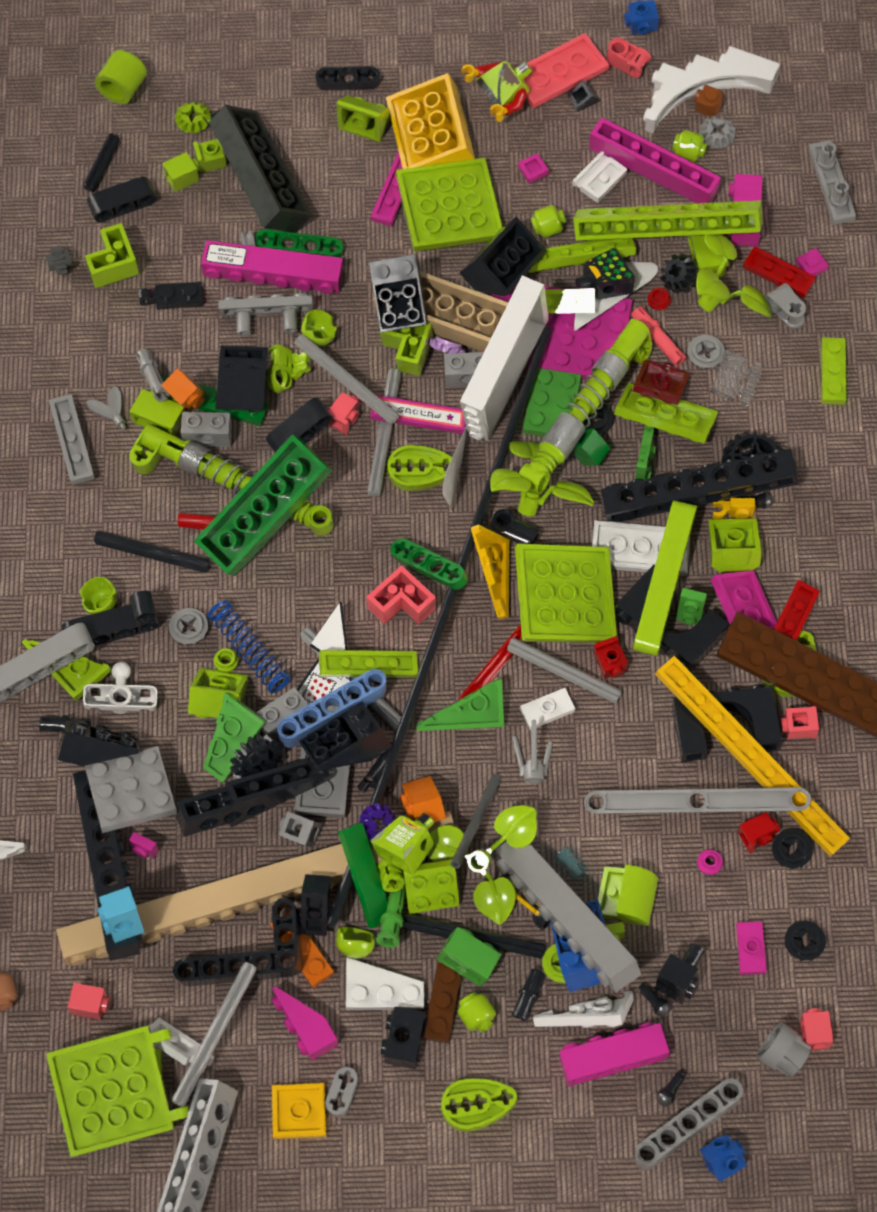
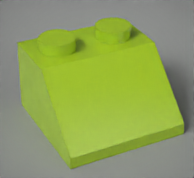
M348 95L337 101L339 130L381 142L390 123L389 108L382 104L367 102L360 97Z
M200 668L190 685L188 714H194L198 718H217L222 709V700L225 692H228L243 703L249 675L232 672L224 673L218 670Z

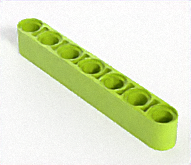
M675 500L672 502L633 646V651L658 656L697 510L696 505Z

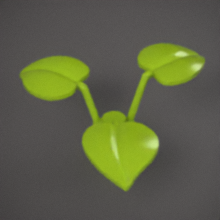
M721 234L704 235L707 247L714 254L722 257V263L716 274L706 268H702L698 272L696 286L697 295H701L698 299V304L707 312H712L719 303L724 305L728 300L741 296L742 302L747 307L771 318L770 305L765 296L756 288L744 285L742 291L738 290L729 295L727 286L719 280V276L728 258L731 260L737 258L736 248L729 239Z
M512 441L509 449L513 454L522 458H531L532 461L539 451V444L535 442ZM496 469L490 479L492 492L497 490L521 491L517 510L525 516H535L538 506L544 505L546 498L551 492L562 499L584 503L592 507L594 505L589 492L577 483L558 481L556 486H550L541 497L539 494L530 491L531 483L529 480L525 479V477H520L513 470Z
M517 805L503 810L497 816L494 823L495 831L502 835V837L487 850L479 849L472 854L467 852L465 858L468 859L469 868L474 872H481L489 880L481 882L475 888L473 893L475 906L483 915L492 919L498 925L504 923L510 916L516 901V891L508 878L500 877L494 880L486 869L491 864L490 854L505 840L514 848H524L532 843L537 833V811L531 806ZM444 825L430 832L429 834L434 844L427 854L433 862L453 859L464 835L461 829L452 825Z

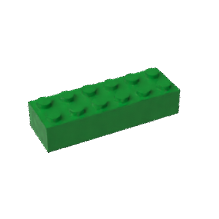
M292 434L200 533L194 542L227 575L236 576L333 472V469L301 438Z

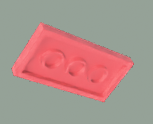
M584 33L527 63L533 71L524 78V81L530 87L526 100L534 109L573 89L583 80L588 81L609 70V64L587 34Z

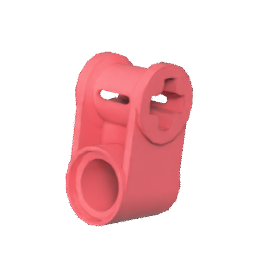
M612 39L608 45V64L626 72L632 77H640L642 68L651 60L650 54L645 49L637 47L624 39Z

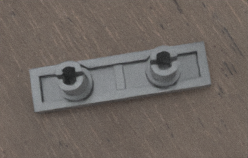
M831 140L809 144L808 150L832 224L836 225L855 221L856 213L848 192L849 184L844 180L836 156V145Z
M297 293L294 296L286 297L281 294H275L267 298L253 295L247 297V299L226 297L224 300H219L221 317L236 316L237 335L239 336L251 335V315L283 314L284 333H297V313L313 310L312 295Z

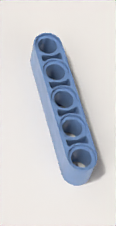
M372 669L282 719L277 728L280 743L287 748L295 747L300 744L299 741L346 712L352 706L357 705L361 701H363L365 706H368L382 698L387 689L385 674L378 669ZM374 681L381 683L378 687H372L369 684ZM353 693L360 695L357 699H350L348 696ZM331 705L338 707L336 711L327 710ZM310 717L317 719V721L312 724L305 722V720ZM286 730L295 731V733L291 736H286L283 734Z

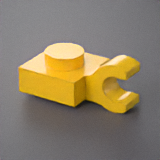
M730 498V501L713 502L712 507H719L722 510L720 512H713V519H723L727 514H729V517H735L736 519L753 517L755 498Z

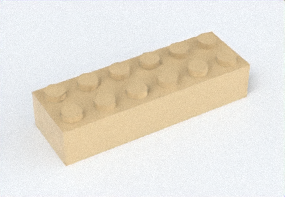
M421 272L426 320L432 323L434 334L484 352L508 302ZM374 297L372 300H373V303H374L375 308H376L375 297Z

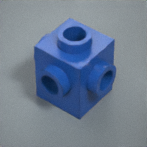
M655 0L628 3L627 13H624L625 26H629L631 35L657 31L659 17Z
M727 1134L714 1139L710 1144L700 1149L708 1171L719 1182L747 1166L743 1158L745 1154L744 1148L738 1140L733 1141Z

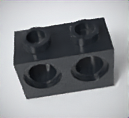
M305 874L301 892V934L327 935L328 926L326 922L330 914L331 876Z

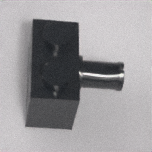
M691 943L682 959L670 954L658 974L655 990L681 1005L686 998L691 1000L699 982V979L696 977L698 972L696 966L705 951L700 946Z

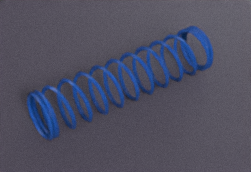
M222 600L215 604L208 612L209 620L215 621V627L221 628V634L227 635L226 639L228 642H233V649L238 650V655L244 657L246 664H250V670L256 671V677L262 678L261 682L263 685H268L267 690L269 693H276L284 688L290 681L289 673H286V670H282L269 683H264V678L273 674L280 667V663L272 665L263 676H259L258 671L267 667L274 660V656H269L257 669H253L252 664L261 660L268 653V649L261 650L251 662H247L246 657L259 650L263 642L255 643L245 655H242L240 650L253 643L257 635L249 636L239 648H236L234 643L247 636L251 628L243 629L233 641L229 640V635L240 630L244 626L245 620L237 622L228 633H223V628L234 623L238 619L239 613L231 615L219 627L217 626V621L227 617L233 611V606H230L231 604L228 600ZM224 604H227L226 607L220 613H218L215 616H212L216 609H218L220 606ZM237 615L233 621L226 624L232 617ZM242 623L239 628L232 631L238 624ZM248 630L247 633L238 638L244 631ZM254 637L248 644L244 645L250 638ZM260 644L255 650L250 652L255 646ZM266 651L261 657L256 659L261 653ZM272 658L267 664L262 666L267 660ZM277 666L273 671L268 673L273 667ZM286 677V679H285L279 686H277L276 688L272 689V687H273L279 680H281L282 678Z

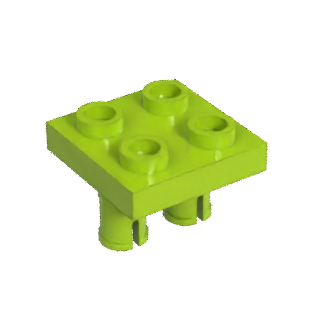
M452 859L421 864L413 875L403 870L409 914L460 906L456 871L451 866Z

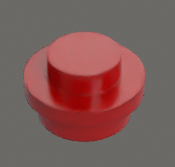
M655 288L648 294L647 303L652 309L660 311L670 305L671 297L665 289Z

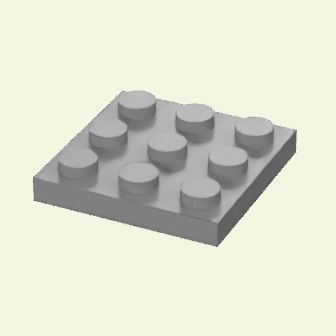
M158 746L140 750L138 754L85 765L102 833L177 814Z

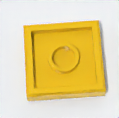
M325 1083L272 1085L273 1140L326 1137Z

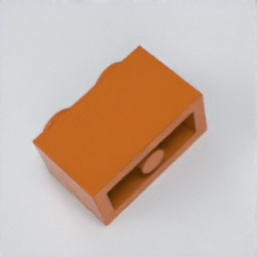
M178 368L161 385L181 406L189 410L199 408L204 403V397L207 395L187 373Z
M431 776L402 784L404 793L400 794V799L409 819H413L415 822L422 813L427 814L433 822L446 819L441 796Z

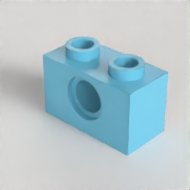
M129 887L99 897L102 907L97 908L106 935L112 934L114 943L144 933Z

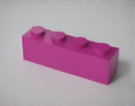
M653 1022L639 1025L637 1030H618L611 1037L603 1039V1036H596L589 1039L588 1043L578 1045V1043L567 1044L563 1047V1050L559 1051V1060L567 1087L668 1060L670 1052L661 1024L653 1025Z

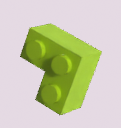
M122 223L101 229L100 233L105 249L85 255L88 271L95 289L139 275L137 262Z
M427 322V325L381 332L383 346L398 349L395 358L397 369L403 373L421 376L431 347L429 340L431 337L434 338L432 323Z

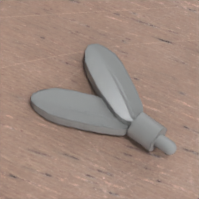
M112 387L109 391V406L98 400H88L86 402L87 407L92 412L106 419L113 420L117 427H121L123 430L126 429L124 425L125 420L121 416V392L117 387Z

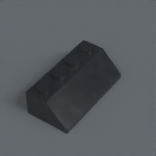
M516 216L489 240L463 268L460 274L475 291L505 297L547 250Z

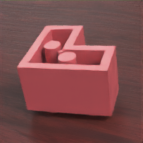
M402 565L366 597L367 609L383 624L387 623L401 609L418 624L436 610V597Z

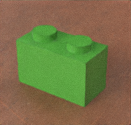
M457 927L449 935L436 960L480 987L488 980L501 954L491 944L483 943L476 939L469 930Z

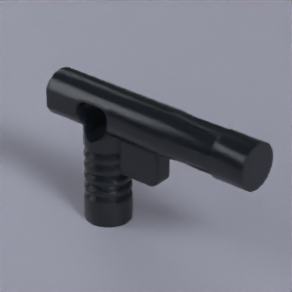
M389 750L379 756L357 786L363 793L369 787L375 790ZM369 778H371V779L373 780V782H371V783H368V782H366V781H367ZM388 786L384 793L385 797H388L392 790Z

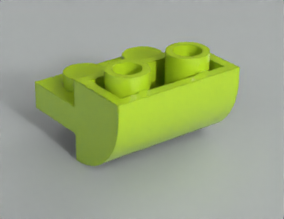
M625 865V868L604 867L598 895L603 917L605 919L622 920L625 924L649 926L658 877L647 869L633 865Z

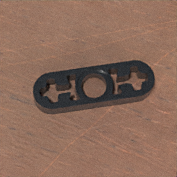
M372 66L323 67L316 72L315 79L317 87L324 91L372 90L380 85V72ZM351 75L354 79L351 82H345L342 80V77ZM368 76H373L372 80H368ZM324 77H328V81H323Z

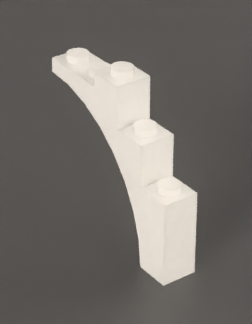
M729 46L726 54L722 53L719 62L696 54L693 62L688 63L686 70L663 63L660 70H656L652 77L651 83H654V95L651 103L653 105L651 109H646L643 121H646L645 131L654 133L662 119L673 108L685 100L694 97L697 90H702L705 84L717 89L743 88L770 94L778 77L780 63Z

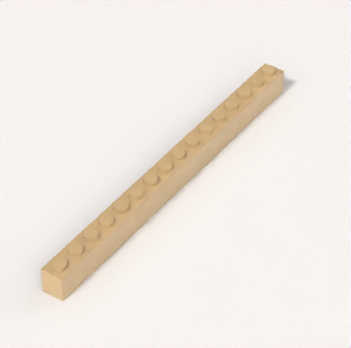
M450 811L445 812L446 819L434 822L428 829V832L430 833L444 825L455 826ZM369 842L377 867L378 863L383 859L378 857L372 843ZM342 844L136 905L144 929V933H142L143 942L154 943L159 941L162 936L169 934L172 936L185 933L186 929L195 926L196 928H203L215 920H230L238 913H253L262 906L268 904L273 906L280 898H301L305 874L331 876V889L334 887V884L341 883L348 865ZM100 916L56 929L63 958L67 965L77 966L84 964L87 961L86 959L108 956Z

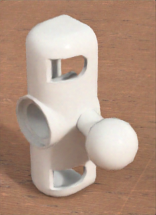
M117 662L112 667L111 672L116 679V685L87 684L83 690V706L87 710L98 708L100 711H113L116 714H124L128 711L140 712L142 709L153 712L157 707L156 687L149 685H126V679L131 674V668L125 662ZM91 688H100L101 696H91ZM141 690H150V697H140ZM122 696L126 698V701L119 703L114 699ZM152 702L153 704L149 706L146 703Z

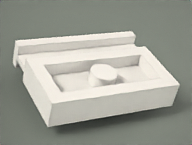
M601 151L573 180V186H577L581 192L596 203H599L627 174V168L613 158H608Z

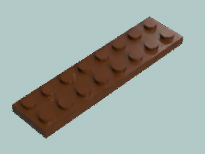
M738 611L736 612L716 654L717 657L877 738L876 681Z

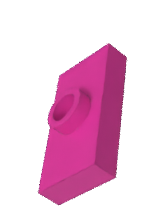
M762 922L736 923L740 975L766 974Z

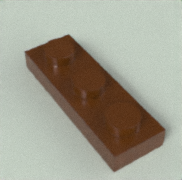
M437 962L423 1040L449 1044L462 975Z

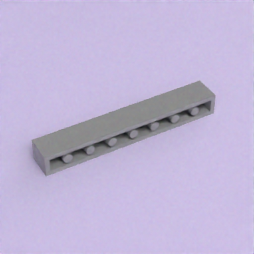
M505 842L495 849L499 859L496 861L499 869L504 874L507 872L510 874V879L518 890L522 888L525 891L524 895L531 905L536 903L541 916L546 921L550 919L553 922L552 925L556 933L560 937L565 936L568 939L567 943L575 954L579 952L583 956L582 960L588 969L592 970L594 968L597 971V977L605 987L609 985L616 993L641 976L637 960L530 844L524 848H514Z

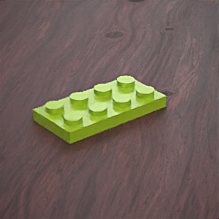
M628 383L616 406L614 415L626 420L642 423L648 427L667 431L672 435L688 438L694 442L706 443L716 421L718 411L681 399L678 405L665 403L656 398L645 397L633 392L634 384Z

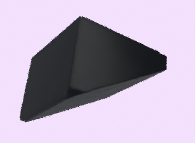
M585 80L567 93L577 111H581L601 101L592 85Z

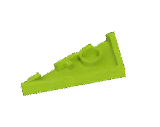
M24 639L22 644L29 650L40 644V642ZM82 656L51 675L75 701H78L83 696V690L87 684H97L112 670L108 664L103 663L102 665Z

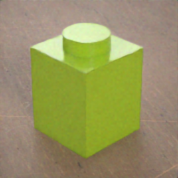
M187 152L162 163L164 175L174 192L199 181V165L196 159H191Z

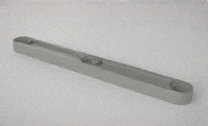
M804 788L608 790L588 793L584 803L586 809L595 814L803 811L809 807L811 797ZM797 792H802L807 796V802L802 807H797L792 802V796ZM697 793L703 795L705 802L701 808L692 807L690 804L692 795ZM593 795L602 797L603 805L600 809L595 810L590 807L589 799Z

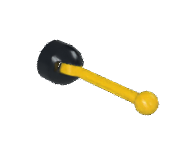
M516 893V899L533 913L532 919L534 924L541 930H545L551 924L550 919L546 921L538 909L534 908Z

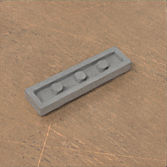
M72 394L50 399L49 404L71 485L95 479Z

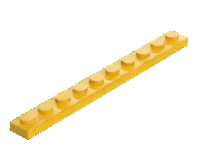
M675 656L656 671L655 675L763 788H801ZM797 792L792 796V802L795 806L802 807L807 802V796L802 792ZM812 798L807 809L803 811H786L830 857L850 839Z

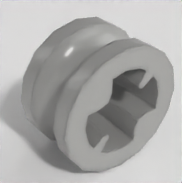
M251 230L247 234L240 233L242 245L255 246Z

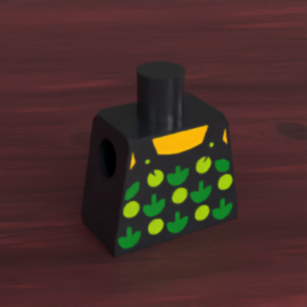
M615 248L587 260L584 263L583 276L575 279L577 289H596L597 299L628 295L634 291L635 276Z

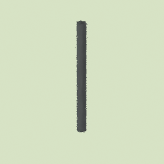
M496 774L491 776L451 861V866L454 868H460L501 778Z

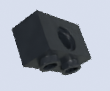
M394 1007L393 1015L388 1014L385 1027L386 1030H389L388 1040L383 1039L380 1055H384L385 1064L416 1069L425 1024V1012ZM399 1033L409 1035V1039L406 1042H398L395 1037Z

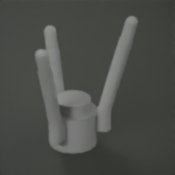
M533 719L531 759L526 761V765H524L520 746L515 735L512 736V741L520 768V777H524V782L534 784L543 782L544 777H547V768L553 742H548L543 764H541V761L537 760V722Z

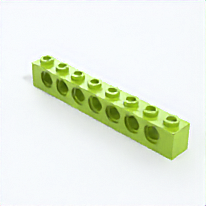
M762 200L578 209L574 216L576 241L760 232L763 224Z

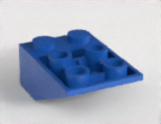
M599 900L585 902V905L606 926ZM551 921L562 975L569 992L601 984L597 977V971L594 968L592 970L588 969L582 960L583 956L579 952L575 954L567 943L568 939L565 936L560 937L556 933Z

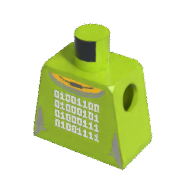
M422 813L415 822L405 816H399L371 840V843L378 857L413 875L433 847L434 842L428 829L434 822L425 813Z

